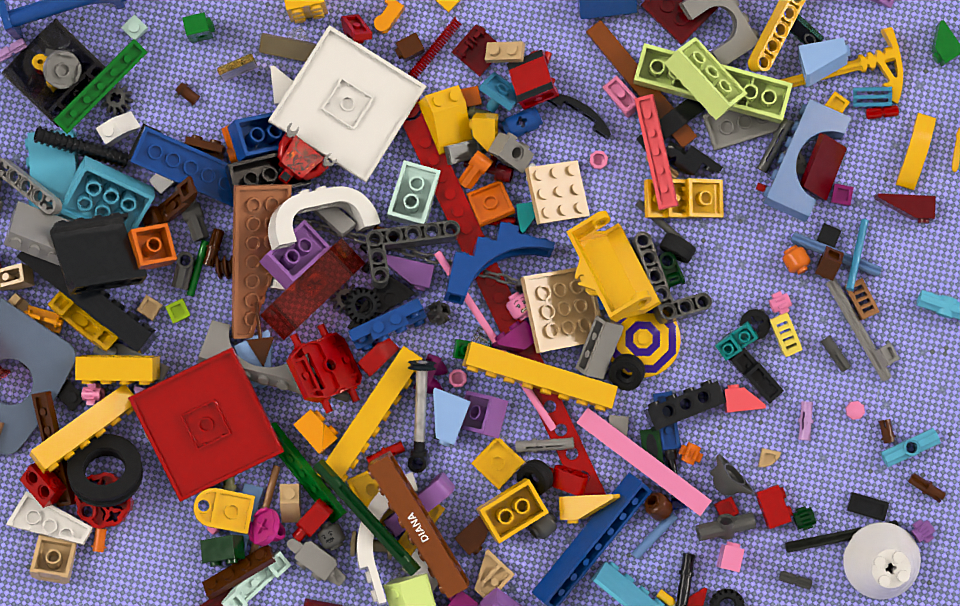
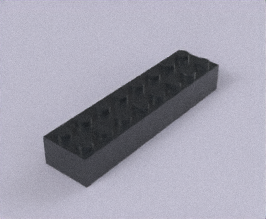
M22 251L18 254L17 258L138 353L144 354L158 337L154 334L156 331L145 322L143 324L139 322L140 317L129 310L126 312L124 310L125 306L114 298L113 300L109 299L111 295L107 291L99 290L69 295L59 265Z

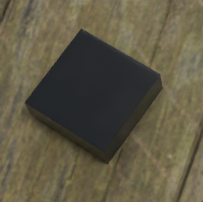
M824 223L816 241L835 248L842 230Z

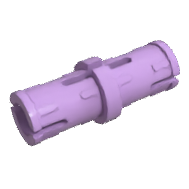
M801 401L800 418H798L800 423L798 440L811 441V424L814 422L812 419L814 402Z

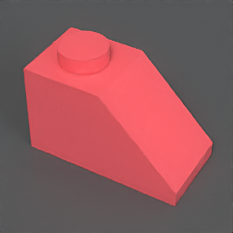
M739 384L727 385V389L723 390L726 403H724L725 413L766 408V405L746 388H739Z

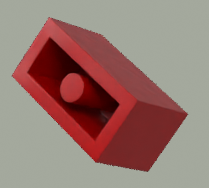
M774 485L754 492L768 529L792 521L793 513L790 506L785 504L786 494L783 487L780 488L779 485Z

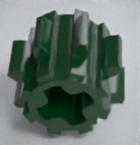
M804 506L796 509V512L793 513V519L798 530L803 529L804 531L813 528L812 525L816 524V518L811 507L806 508Z

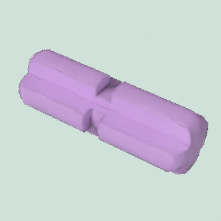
M20 38L11 43L10 47L6 46L1 49L0 62L12 57L13 53L17 54L26 49L27 44L24 39Z

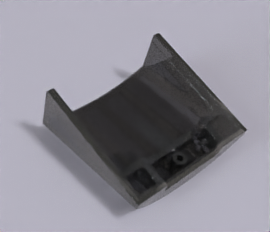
M55 18L0 75L53 124L59 127L53 119L105 66ZM52 47L75 51L74 55L81 64L79 80L67 89L57 88L53 92L47 86L44 75L38 74L32 65L33 57L37 54L45 55L46 48Z

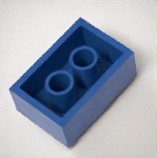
M273 112L236 119L227 127L238 162L278 152V144L285 132L268 122Z

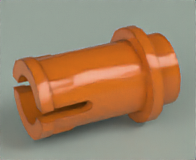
M95 528L94 542L91 545L93 547L92 551L104 552V549H106L107 529Z

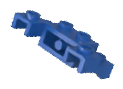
M419 298L348 332L357 350L362 349V352L373 348L372 344L375 341L383 342L389 339V335L394 332L400 334L406 331V327L409 325H414L415 328L423 325L427 316Z

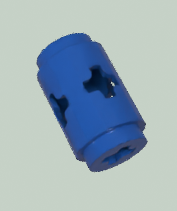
M536 107L522 110L501 122L505 134L509 132L517 138L540 128L539 126L543 124ZM520 119L525 122V127L518 125Z

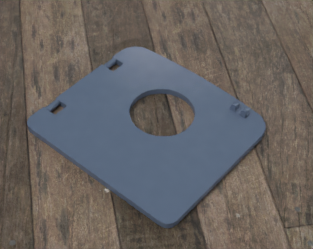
M1 296L0 361L15 359L22 362L29 369L33 380L30 394L21 403L5 404L0 401V422L4 423L0 435V453L13 454L20 450L38 426L31 394L51 391L54 402L75 365L77 353L69 342Z

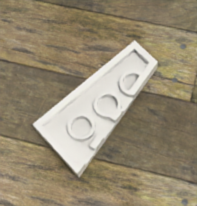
M27 491L6 523L9 527L80 545L85 544L94 529L92 526L53 505L43 508L34 496Z

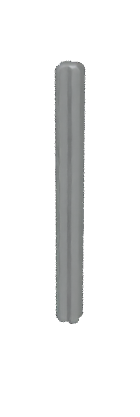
M836 279L828 281L826 285L882 381L890 379L892 377L887 367L884 368L874 352L877 350L839 283Z

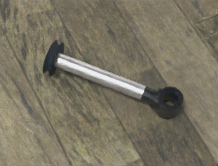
M413 360L408 362L411 364L408 369L416 370L414 449H411L408 467L412 472L420 473L425 470L430 462L428 450L425 449L428 371L436 370L434 364L437 363L426 360ZM418 457L422 459L423 465H417L415 463V458Z

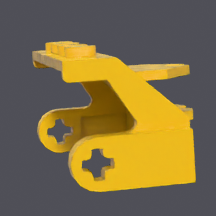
M600 211L566 232L579 256L575 274L577 280L580 277L581 282H578V285L585 287V291L590 296L599 297L609 318L618 322L624 318L644 314L662 303L622 226L617 223L606 231H597L611 220L607 211Z

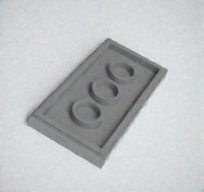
M728 110L717 120L709 113L702 115L713 151L774 133L780 125L779 123Z

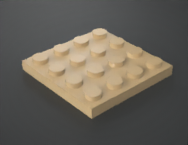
M577 267L520 278L536 353L584 345L595 316H601L597 296H590L585 291V287L578 285V282L581 281L580 277L578 280L575 278Z

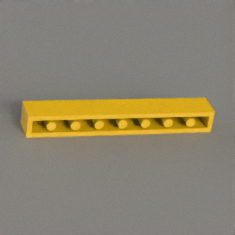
M475 342L468 343L462 366L467 367V371L473 373L481 371L485 373V376L494 379L498 376L504 378L503 381L506 383L514 384L517 382L522 384L521 387L533 390L534 387L540 389V393L545 395L553 393L558 395L559 399L569 401V399L576 400V404L581 406L593 405L595 410L601 412L612 409L618 386Z
M405 346L397 354L325 461L344 483L349 477L346 475L349 469L353 470L358 464L359 460L357 457L361 452L364 454L370 446L368 441L371 436L375 438L381 428L378 426L382 420L386 422L392 412L389 410L392 405H397L401 400L402 396L400 393L404 388L407 390L413 382L411 377L416 373V370L408 369L411 366L408 362L423 360V358Z

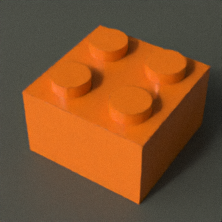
M168 223L131 229L128 232L139 270L169 266L177 260Z

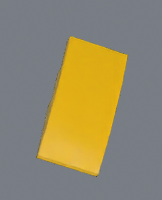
M652 179L644 180L645 218H724L723 180L673 179L679 206L659 210Z

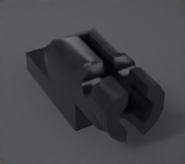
M672 141L666 147L668 160L676 156L674 166L685 174L695 175L702 163L706 164L704 168L712 174L715 171L720 173L723 168L692 145L687 151L684 147Z

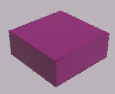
M835 183L830 203L849 207L854 187Z

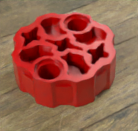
M103 472L95 475L91 474L87 478L90 481H98V485H104V482L107 485L114 483L120 477L115 473ZM76 495L74 499L77 505V514L81 520L98 529L122 524L129 512L132 511L134 505L132 497L116 505L122 506V509L115 506H92L81 501ZM86 506H90L93 510L92 515L89 517L84 514ZM101 508H103V510H104L105 513H106V515H105V517H104V520H103L104 512L102 511ZM112 512H113V513H119V512H121V513L117 516V519H118V520H111V521H109V520L111 519V517H113Z

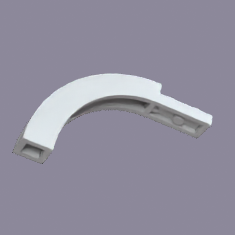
M413 472L405 474L417 494L418 488ZM378 492L367 508L380 521L389 509V501L385 495L382 496ZM361 521L356 542L357 563L359 571L367 569L365 577L367 583H371L373 590L370 591L372 600L380 606L386 604L387 601L373 555L374 535Z

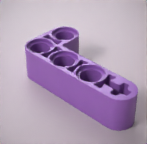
M441 472L417 495L427 512H429L454 491L455 485L444 472ZM394 512L383 523L397 537L406 529L400 526L398 522L399 517Z

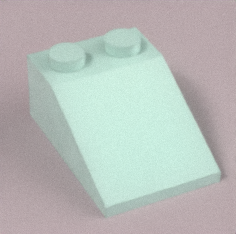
M404 160L387 212L388 219L407 225L427 223L441 171Z

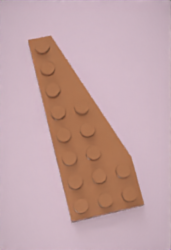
M291 184L234 185L231 338L233 339L253 337L257 325L255 302L259 303L260 312L261 306L266 299L267 288L270 287L273 278L259 261L271 250L268 237L269 221L277 207L291 198Z

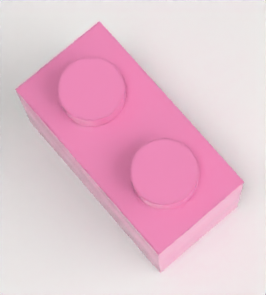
M727 541L726 545L721 544L716 567L740 572L745 549L740 548L741 544Z

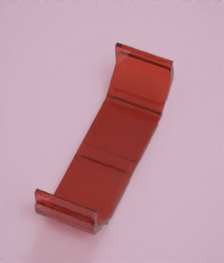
M341 238L260 316L285 340L353 276L365 262Z

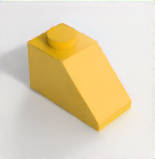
M475 113L469 121V129L472 130V136L487 152L498 135V114Z

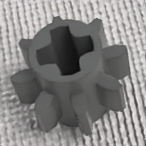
M439 300L428 306L430 310L427 312V317L430 322L437 323L439 326L450 320L448 316L451 310L446 303H441Z

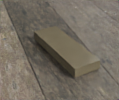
M262 33L259 53L306 62L317 44Z

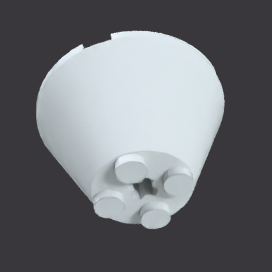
M887 522L872 523L859 529L852 536L843 555V567L850 584L861 594L873 599H890L907 591L915 582L921 565L920 551L914 538L903 528Z

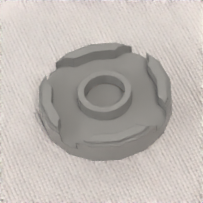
M58 50L46 58L43 64V75L51 86L58 89H67L79 80L81 64L73 53L66 50Z

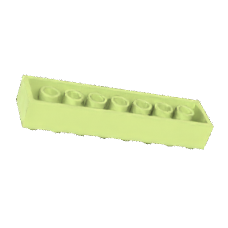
M644 43L633 84L697 101L693 94L682 85L681 81L664 64L675 51ZM721 64L747 92L730 109L731 111L779 124L783 121L793 83Z

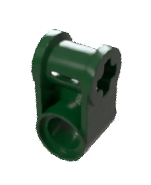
M670 252L659 255L658 258L669 289L678 284L684 285L685 279L675 255ZM663 257H668V258H669V260H670V265H669V266L663 265V263H662V258H663Z

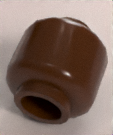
M656 492L647 497L644 509L653 519L662 521L671 515L673 504L664 494Z

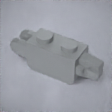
M295 538L287 540L288 549L290 548L296 554L294 557L297 560L296 564L304 570L306 567L312 571L311 575L318 581L322 579L324 581L328 580L338 586L344 582L346 576L337 567V559L315 542L308 541L303 544Z

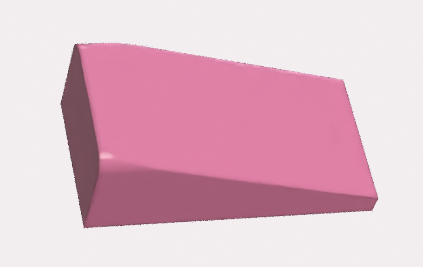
M615 76L602 87L627 118L637 111L634 100L637 97L618 76Z

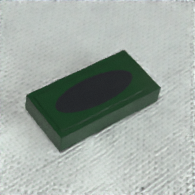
M651 429L639 430L642 448L664 464L659 429L653 432Z

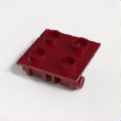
M476 24L451 53L480 77L492 64L485 61L487 42L497 41L487 34L482 26L479 27Z

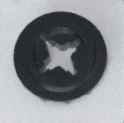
M758 309L747 311L740 320V326L747 321L751 325L752 318L755 322L762 321L763 323H760L758 326V332L755 328L753 329L759 336L757 340L764 338L771 327L768 315Z

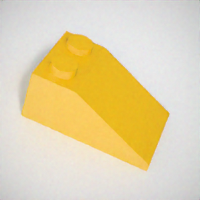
M459 85L428 94L418 102L439 155L445 153L444 146L473 139L469 129L466 102Z

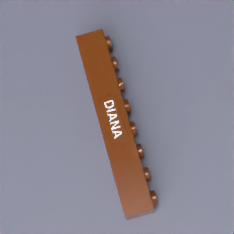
M391 451L370 461L368 465L370 477L377 481L379 492L388 499L390 510L397 514L400 526L403 529L405 528L409 534V541L412 545H416L419 550L418 555L420 559L427 563L431 577H435L438 581L440 592L446 594L447 598H450L467 589L470 583L468 577Z

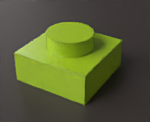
M183 298L165 306L173 324L191 316Z

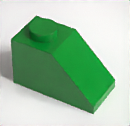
M944 19L936 26L931 50L934 61L937 64L940 63L941 66H944L960 55V43Z

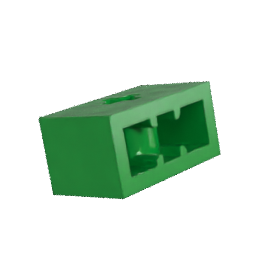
M205 12L182 17L186 36L191 43L213 38L212 33L215 32L214 23L211 17H207Z

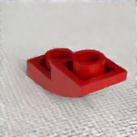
M390 338L383 342H378L357 364L371 377L400 348Z

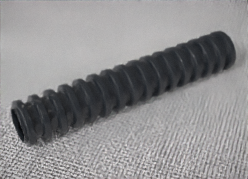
M41 126L37 127L34 134V143L40 142L41 145L46 144L48 147L51 145L52 148L57 147L58 150L63 149L65 152L68 150L69 153L75 152V155L81 154L82 157H92L94 160L98 159L99 162H109L110 165L115 164L116 167L121 166V168H125L128 163V152L123 153L122 150L117 151L116 148L112 150L111 147L106 148L105 145L100 146L99 143L95 145L94 142L91 141L89 143L88 140L83 141L82 138L78 140L75 136L73 138L71 135L65 136V133L59 134L58 131H48L47 128L42 129Z

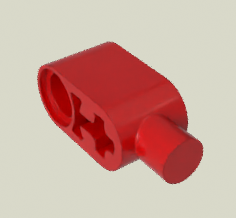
M555 465L554 468L549 467L554 478L552 487L577 496L585 494L589 479L587 474L563 465Z
M319 498L296 523L298 528L293 532L292 536L299 542L306 535L311 537L334 510Z

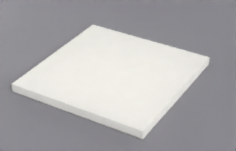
M329 25L268 122L285 133L290 123H292L291 131H296L299 127L296 135L324 157L332 153L328 160L333 162L337 159L336 165L366 183L427 86Z

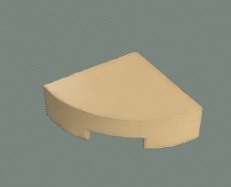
M761 448L758 467H768L774 464L779 459L781 452Z

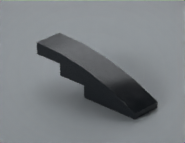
M743 348L741 352L728 359L769 404L784 391L746 348Z

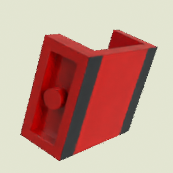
M542 49L524 56L523 62L507 63L518 103L524 110L559 96L557 88L552 83L546 63L548 57Z

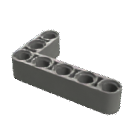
M454 220L376 229L368 232L366 236V250L372 285L382 289L388 284L389 269L386 251L455 242L459 237V224ZM452 228L456 233L448 234L446 230ZM434 231L437 235L430 237L427 232ZM410 233H414L418 237L416 239H410L408 235ZM397 236L399 240L393 242L390 241L389 237ZM377 238L380 242L372 244L369 240ZM379 256L382 258V261L374 262L372 258ZM381 274L385 279L378 281L375 276Z
M640 231L635 235L630 244L655 292L663 295V299H659L662 304L653 308L656 320L661 324H668L704 313L712 304L711 297L706 293H699L673 301L650 234ZM637 239L643 240L645 245H640ZM644 257H648L651 263H646ZM650 274L655 275L657 281H653L650 278ZM698 300L704 303V307L698 304ZM680 305L685 306L687 312H683L680 308ZM662 310H666L669 313V317H665Z

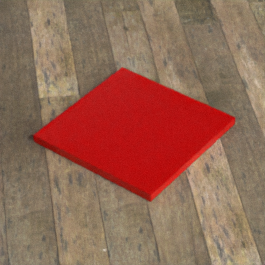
M233 347L128 397L180 502L284 452Z

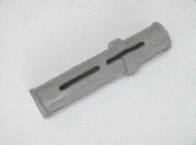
M533 438L527 441H516V453L574 450V438L542 440Z

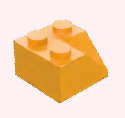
M310 409L293 425L319 454H323L339 439L336 436L338 432L332 425L328 427L323 422L326 418L318 410L314 412V410Z

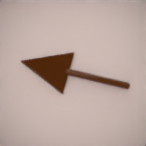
M255 302L258 339L246 341L264 367L274 337L262 338L259 303Z

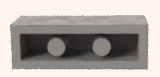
M596 315L575 369L586 376L603 379L624 326L612 319Z

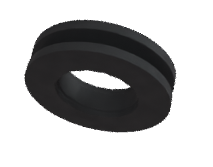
M103 434L99 438L95 436L89 440L91 443L82 450L79 447L74 451L75 455L68 460L67 474L72 491L81 501L96 507L115 506L131 498L138 490L143 478L141 457L137 448L124 437L114 434ZM102 456H113L124 463L125 470L121 478L114 483L98 485L91 482L85 475L89 463Z

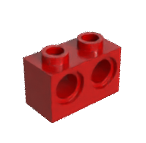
M36 463L31 464L20 478L23 485L43 508L57 503L67 489L53 471H46L43 474Z

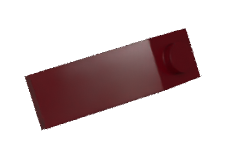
M882 193L875 195L876 201L911 220H918L919 224H929V221L935 219L936 196Z

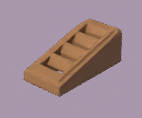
M863 278L856 280L854 286L855 288L861 285L862 289L855 292L846 290L860 321L880 312ZM864 292L865 296L856 299L855 295ZM865 299L868 300V303L859 305V302ZM868 306L871 307V310L867 312L862 311V309Z

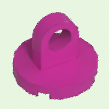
M264 507L254 514L253 517L255 518L253 522L250 521L248 530L251 542L259 546H266L272 541L278 542L285 538V528L280 523L279 515L275 510Z

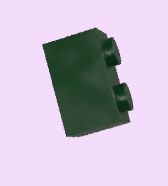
M227 535L200 540L202 564H210V567L222 566L223 562H226V564H237L238 560L245 559L243 535Z

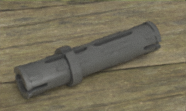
M783 118L777 131L772 134L774 137L759 165L756 167L757 169L768 173L783 142H786V137L794 122Z

